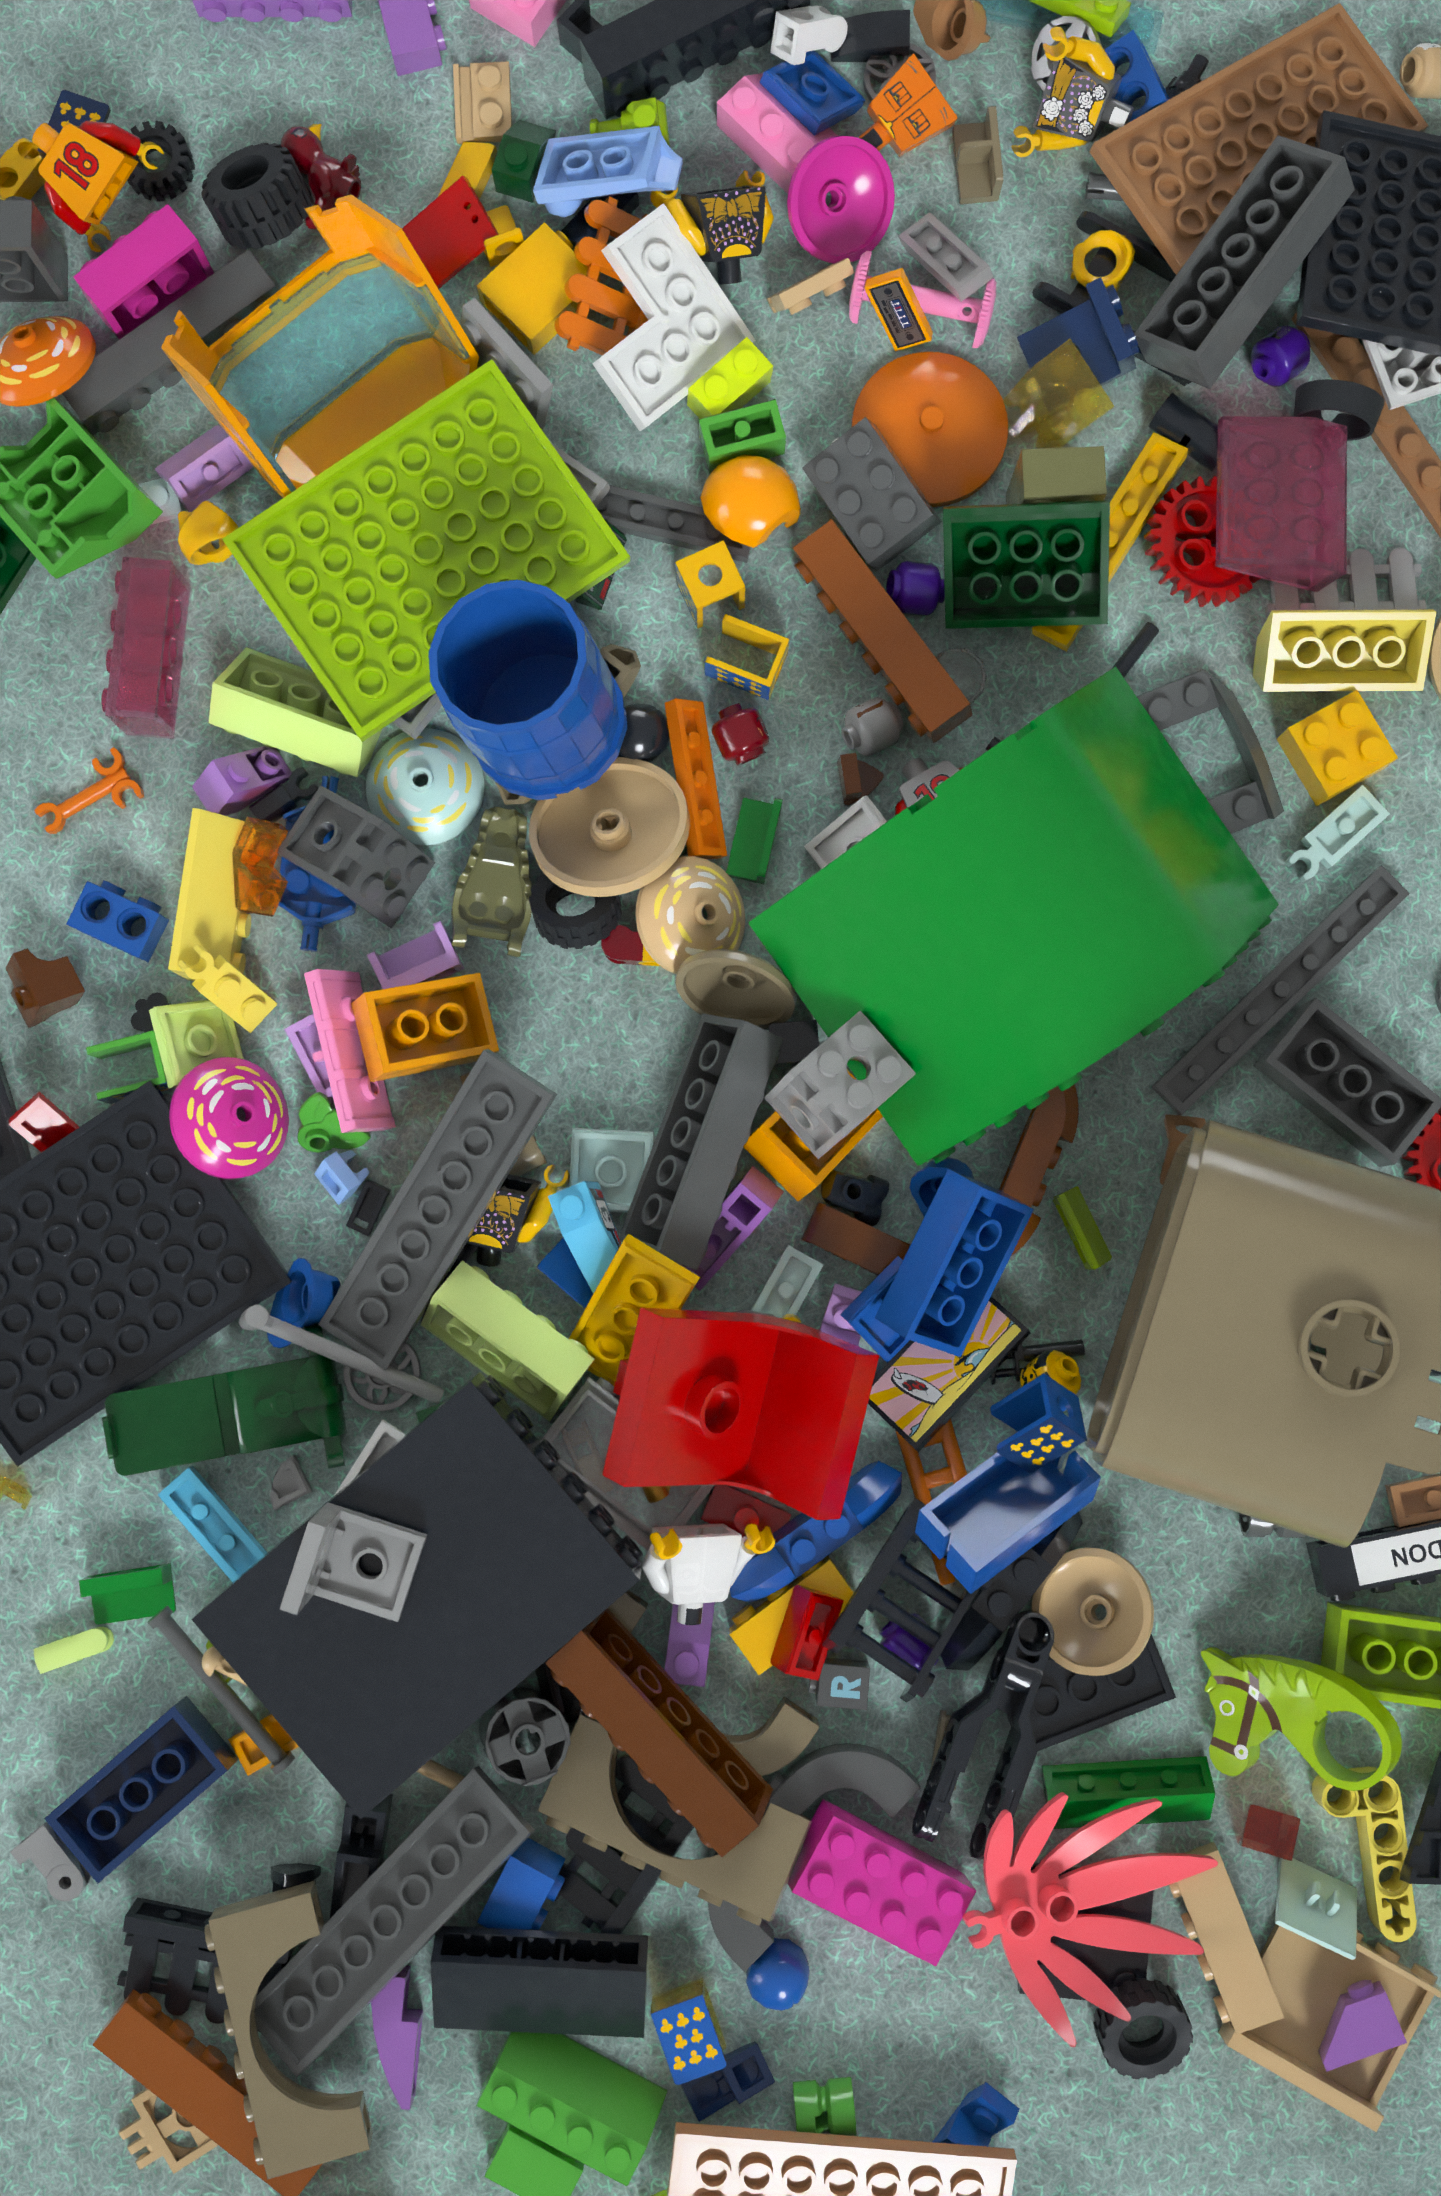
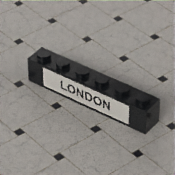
M1441 1519L1404 1527L1392 1525L1358 1532L1355 1539L1346 1548L1322 1540L1306 1543L1316 1590L1318 1593L1330 1597L1331 1601L1353 1599L1356 1597V1591L1370 1589L1371 1593L1389 1592L1396 1589L1395 1583L1409 1580L1412 1585L1428 1584L1436 1581L1435 1575L1441 1574Z

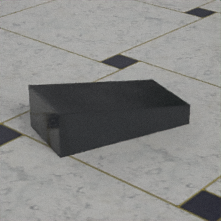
M369 1179L366 1180L346 1226L369 1236L391 1189ZM355 1218L369 1223L367 1229L355 1224Z

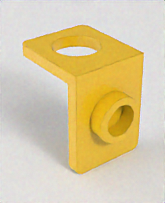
M507 205L487 211L488 216L499 235L484 241V253L490 267L500 264L524 242L521 228L516 227Z

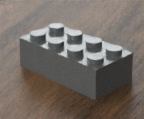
M1317 998L1300 1006L1253 1065L1379 1167L1395 1165L1441 1107V1097Z

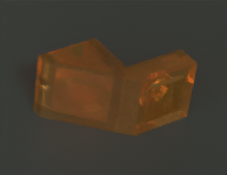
M247 817L232 852L235 907L238 911L271 917L275 914L288 883L274 867L279 855L277 853L279 846L288 834V830L280 823Z

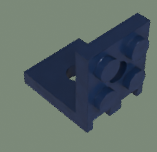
M1101 277L1086 284L1090 300L1017 337L1048 412L1136 369L1134 355L1140 352L1138 342L1130 323L1122 326L1118 317L1124 315L1113 284L1105 288ZM1070 345L1077 347L1081 353L1079 362L1070 368L1061 366L1058 363V354L1061 349Z

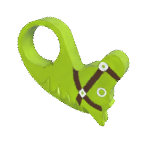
M1209 1647L1207 1650L1201 1651V1656L1211 1672L1204 1691L1209 1694L1216 1715L1209 1755L1213 1765L1221 1773L1228 1776H1237L1253 1766L1260 1756V1743L1274 1735L1277 1730L1285 1735L1321 1778L1340 1789L1358 1791L1370 1788L1388 1775L1397 1765L1402 1750V1738L1397 1722L1372 1693L1354 1680L1318 1664L1284 1656L1247 1654L1233 1657L1215 1647ZM1328 1711L1331 1713L1338 1711L1353 1712L1364 1717L1373 1725L1382 1743V1760L1376 1771L1369 1773L1354 1772L1343 1767L1334 1759L1325 1740Z

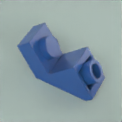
M985 2082L965 2096L932 2142L988 2147L994 2134L1015 2123L1020 2108Z

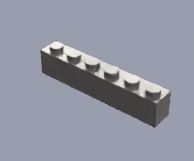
M248 249L94 357L87 372L77 383L63 392V396L92 435L99 431L105 433L112 430L119 423L120 416L130 409L139 410L145 407L150 402L153 393L163 386L166 388L172 387L182 379L183 376L161 348L166 336L172 334L175 336L178 326L175 324L174 319L178 310L185 315L206 346L209 347L278 291L277 286Z

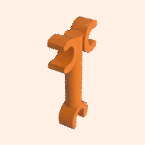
M114 747L110 749L115 760L114 764L109 768H104L97 758L92 759L94 769L105 778L57 806L49 802L37 806L34 811L39 817L49 812H54L55 814L54 822L45 827L46 832L49 834L58 833L65 826L67 818L110 793L114 803L122 809L126 808V804L122 800V793L126 789H133L140 799L144 797L142 787L131 780L125 770V760L121 752Z

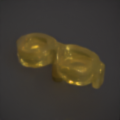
M0 1475V1500L3 1494H5L12 1500L22 1503L21 1508L25 1510L32 1498L30 1493L15 1481Z

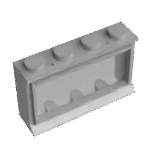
M589 1377L540 1442L546 1439L551 1443L561 1457L557 1463L567 1474L573 1471L580 1477L588 1488L585 1496L594 1506L599 1503L602 1504L614 1518V1525L648 1551L652 1544L650 1540L652 1527L684 1526L714 1485L671 1486L667 1497L658 1502L649 1503L642 1487H623L602 1476L619 1400L615 1398L617 1394L613 1393L614 1386L602 1377L597 1382Z

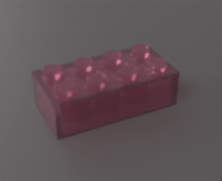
M123 557L122 569L117 570L115 575V590L118 594L117 609L112 610L110 627L114 634L113 649L109 648L106 654V669L110 675L108 688H104L102 692L101 705L105 716L126 735L174 739L191 585L171 560Z

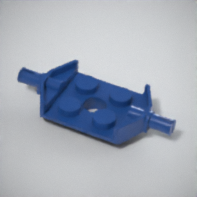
M322 776L321 786L337 794L339 778ZM306 806L283 814V819L286 821L284 839ZM334 830L327 833L323 840V844L331 840V838L334 835ZM281 858L277 897H273L272 901L302 922L303 933L300 950L317 952L319 929H323L326 924L355 914L357 904L337 889L285 858Z

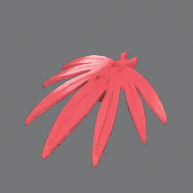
M1064 1792L1058 1793L1036 1813L1022 1833L1013 1856L1014 1830L1011 1812L1007 1809L1002 1810L989 1832L985 1845L983 1868L985 1885L993 1910L986 1913L979 1910H971L962 1916L963 1921L968 1927L982 1924L978 1934L968 1937L969 1942L976 1949L984 1948L991 1943L995 1935L1000 1934L1009 1965L1024 1993L1047 2023L1071 2047H1076L1077 2043L1067 2013L1052 1983L1037 1964L1038 1960L1071 1990L1100 2009L1126 2022L1131 2020V2015L1094 1972L1075 1956L1052 1943L1051 1937L1056 1936L1086 1945L1138 1953L1202 1955L1204 1953L1203 1947L1196 1941L1166 1928L1120 1916L1078 1914V1910L1127 1899L1216 1867L1218 1862L1213 1857L1186 1853L1135 1854L1098 1861L1058 1876L1161 1807L1162 1802L1157 1798L1143 1800L1118 1808L1087 1823L1061 1841L1033 1870L1030 1869L1046 1844L1068 1800V1795Z

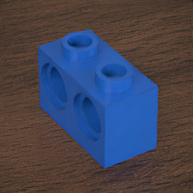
M1134 29L1104 49L1115 66V72L1121 64L1130 63L1126 73L1121 76L1122 81L1115 99L1132 105L1137 98L1146 96L1144 105L1140 109L1133 111L1129 122L1170 100L1143 42Z
M103 880L101 886L87 881L66 925L149 963L169 922V919L159 914L162 907L142 897H139L137 903L123 897L126 890ZM103 902H109L110 910L108 915L103 919L97 920L95 916L96 908ZM139 918H145L146 928L144 932L138 936H132L131 926L134 921Z

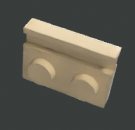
M509 61L470 63L469 67H459V64H453L457 144H462L463 142H501L503 134L512 127Z
M849 258L831 264L767 298L773 313L789 309L790 314L793 315L812 305L810 296L823 290L826 297L846 287L844 278L855 273Z

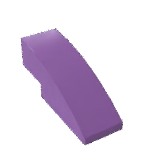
M406 1965L371 2002L373 2030L379 2058L389 2086L403 2110H410L416 2094L423 2010L407 2008L411 1966Z

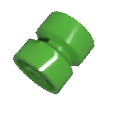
M851 2077L830 2078L825 2086H820L816 2080L793 2082L797 2132L822 2134L829 2132L834 2135L857 2136Z

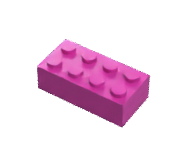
M822 1799L811 1819L812 1825L788 1881L792 1893L937 1966L962 1916L971 1903L976 1889L965 1874Z

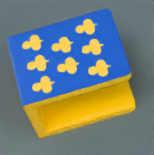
M724 614L722 634L775 654L776 658L767 679L712 657H707L705 660V675L769 700L788 655L790 639Z

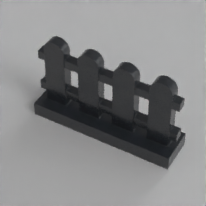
M630 1756L621 1757L616 1761V1778L623 1783L618 1796L627 1819L635 1831L651 1846L663 1853L675 1856L694 1829V1826L685 1816H680L672 1810L665 1794L655 1783H649L643 1778L637 1764ZM632 1791L657 1810L650 1822L625 1803ZM665 1818L674 1823L667 1835L659 1830ZM571 1828L566 1835V1843L576 1854L568 1865L566 1863L563 1864L559 1875L563 1876L565 1881L554 1901L556 1902L562 1896L585 1915L581 1923L587 1928L596 1923L602 1928L600 1933L622 1934L659 1880L661 1870L649 1864H646L644 1870L636 1868L620 1860L622 1853L614 1847L608 1845L606 1852L596 1849L583 1842L585 1833ZM584 1861L609 1880L603 1891H600L577 1872ZM618 1887L626 1893L619 1905L611 1899Z
M137 1897L125 1915L122 1931L127 1933L124 1945L132 1946L128 1971L122 1970L117 1985L125 1987L124 2000L133 1989L140 1994L147 1993L151 1995V1992L164 1994L165 2008L170 2014L175 2016L184 2014L192 2000L206 2003L205 2015L207 2019L215 2024L223 2023L224 2010L228 2009L225 1993L219 1994L217 1991L214 1969L219 1965L215 1950L209 1951L205 1939V1925L209 1924L208 1920L213 1912ZM295 1947L281 1956L269 1969L259 1985L257 1995L289 1963L288 1961ZM159 1952L172 1954L168 1979L155 1977ZM199 1960L213 1963L209 1987L195 1985Z

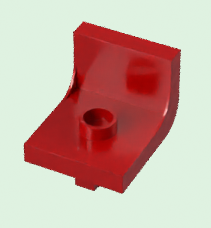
M640 1308L629 1359L620 1360L613 1393L619 1395L620 1399L602 1476L623 1487L734 1486L769 1496L816 1520L840 1519L879 1355L807 1325L774 1316L754 1313Z

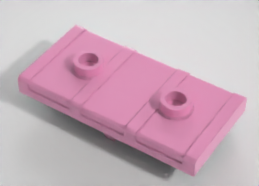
M315 969L304 973L322 1048L321 1051L312 1054L314 1062L325 1061L341 1133L384 1131L395 1128L396 1125L392 1116L384 1080L370 1082L351 1005L353 1001L363 994L360 973L327 969Z

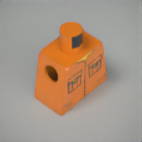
M913 54L869 104L867 112L874 124L858 138L867 141L878 151L889 143L900 157L950 129L958 117L915 54Z

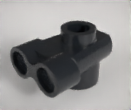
M832 1170L821 1184V1195L823 1200L829 1205L840 1206L854 1213L855 1219L867 1225L875 1226L881 1218V1205L889 1192L890 1185L887 1180L874 1175L862 1178Z

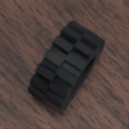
M149 121L142 122L144 130L140 132L135 125L130 129L132 134L139 137L142 144L153 142L171 156V162L160 172L148 173L144 170L139 156L135 155L133 158L138 161V164L127 180L129 185L132 186L138 195L142 193L144 198L150 201L152 196H155L158 202L164 201V195L166 194L169 195L171 200L176 198L175 190L179 188L183 193L187 189L185 181L192 182L194 176L191 170H195L193 156L184 137L180 132L177 133L175 127L170 124L165 128L161 121H155V128L151 127ZM150 149V150H148V151L146 152V156H145V157H147L150 153H152V152H154V151H157V150H156V149Z

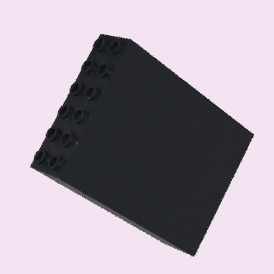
M481 1372L476 1374L327 1501L427 1534L398 1622L316 1595L312 1596L297 1615L280 1610L308 1521L322 1507L226 1587L191 1619L360 1819L640 1580L642 1561L639 1558L643 1554L639 1547L628 1535L623 1539L612 1527L615 1523L612 1515L602 1504L599 1503L594 1506L585 1496L588 1488L575 1472L571 1471L567 1474L557 1463L561 1459L559 1453L549 1441L544 1439L540 1442L530 1431L533 1423L519 1407L512 1410L502 1398L506 1395L504 1388L492 1375L485 1378ZM366 1553L360 1557L359 1566L363 1573L369 1576H376L382 1572L383 1564L377 1555Z

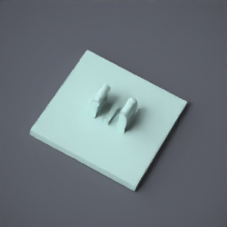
M1282 1853L1278 1862L1275 1924L1354 1960L1356 1958L1357 1888Z

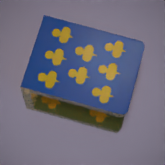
M703 1978L652 1996L651 2017L676 2085H681L726 2067V2058L723 2052L726 2049V2042Z

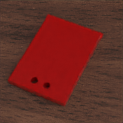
M463 175L402 228L438 289L485 250L484 241L486 239L499 235L470 182ZM420 288L426 299L430 297L428 293Z

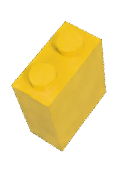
M544 222L476 285L480 302L535 355L557 334L554 326L556 318L565 311L576 313L578 303L567 297L564 286L566 281L574 274L586 276L588 266L577 260L573 251V245L567 236L560 230L554 232ZM599 272V275H598L597 282H600V280H599L600 272Z

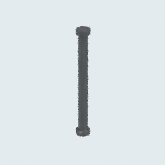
M168 1605L165 1606L147 1623L152 1629L157 1627L258 1746L272 1763L270 1769L274 1774L281 1773L293 1762L295 1756L291 1751L285 1752L218 1671L214 1670L211 1677L204 1672L202 1668V1652L170 1616L173 1613Z

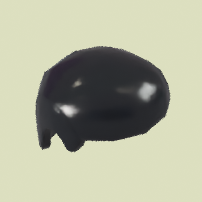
M640 703L624 707L627 717V731L618 757L651 762L667 749L670 738L667 718L655 706Z

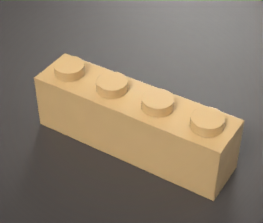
M1214 1841L1185 1852L1186 1854L1211 1856L1218 1862L1216 1867L1172 1883L1169 1887L1174 1899L1182 1896L1188 1912L1180 1915L1189 1938L1195 1939L1198 1937L1204 1949V1953L1197 1955V1959L1206 1982L1214 1979L1220 1995L1213 1997L1222 2023L1231 2021L1235 2033L1238 2035L1285 2018Z

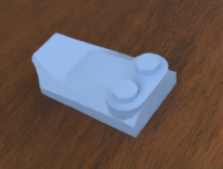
M659 126L548 139L533 193L537 203L545 204L550 214L567 217L577 211L583 200L614 194L676 190L683 160L682 157L669 147L662 136Z

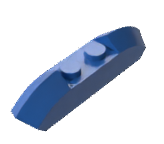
M881 1461L868 1464L850 1477L840 1519L816 1520L801 1512L772 1533L775 1539L774 1547L767 1553L755 1554L747 1562L734 1584L730 1587L731 1597L748 1603L767 1597L798 1578L879 1518L900 1496L902 1472Z

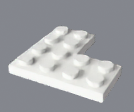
M664 203L601 250L648 321L592 364L639 431L645 429L689 394L688 388L742 340L748 337L752 343L756 341L689 240L680 232L679 225Z

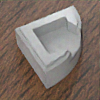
M296 1455L286 1459L274 1476L270 1492L272 1507L276 1510L313 1491Z

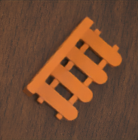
M610 196L605 202L602 200L592 201L584 211L586 222L591 227L598 229L596 239L584 237L575 246L574 253L577 260L588 266L586 276L574 274L566 281L564 286L567 297L578 303L576 313L572 311L563 312L556 318L554 324L557 334L568 340L567 348L576 351L579 349V346H582L602 356L648 321L625 285L621 293L597 282L599 272L621 281L601 252L607 246L609 235L618 238L648 215H643L641 219L617 208L618 200ZM589 309L614 319L613 328H607L587 319ZM626 325L629 326L627 336L623 335Z

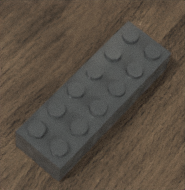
M1277 135L1134 333L1139 348L1148 364L1208 389L1213 386L1355 190L1345 157Z
M702 1013L620 1232L619 1238L621 1242L630 1234L674 1262L698 1270L701 1260L707 1253L708 1241L715 1222L721 1215L722 1203L727 1189L736 1175L737 1162L743 1146L750 1137L751 1125L756 1111L764 1099L765 1087L770 1073L779 1059V1049L783 1041L782 1037L747 1021Z

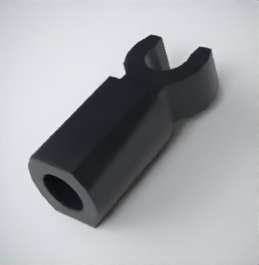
M304 767L293 771L289 777V783L285 786L280 784L249 806V809L264 829L280 820L283 814L298 807L296 803L300 800H311L319 787L316 784L311 785L307 789H300V781L309 775Z

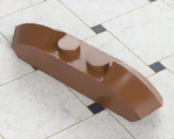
M1075 1084L1064 1091H1061L1058 1086L1049 1090L1050 1097L1031 1110L999 1190L1030 1207L1032 1205L1038 1207L1045 1194L1047 1185L1041 1182L1047 1168L1053 1170L1058 1162L1062 1148L1057 1146L1058 1141L1073 1143L1079 1115ZM1032 1213L1012 1255L1020 1250L1030 1239L1038 1227L1041 1217Z

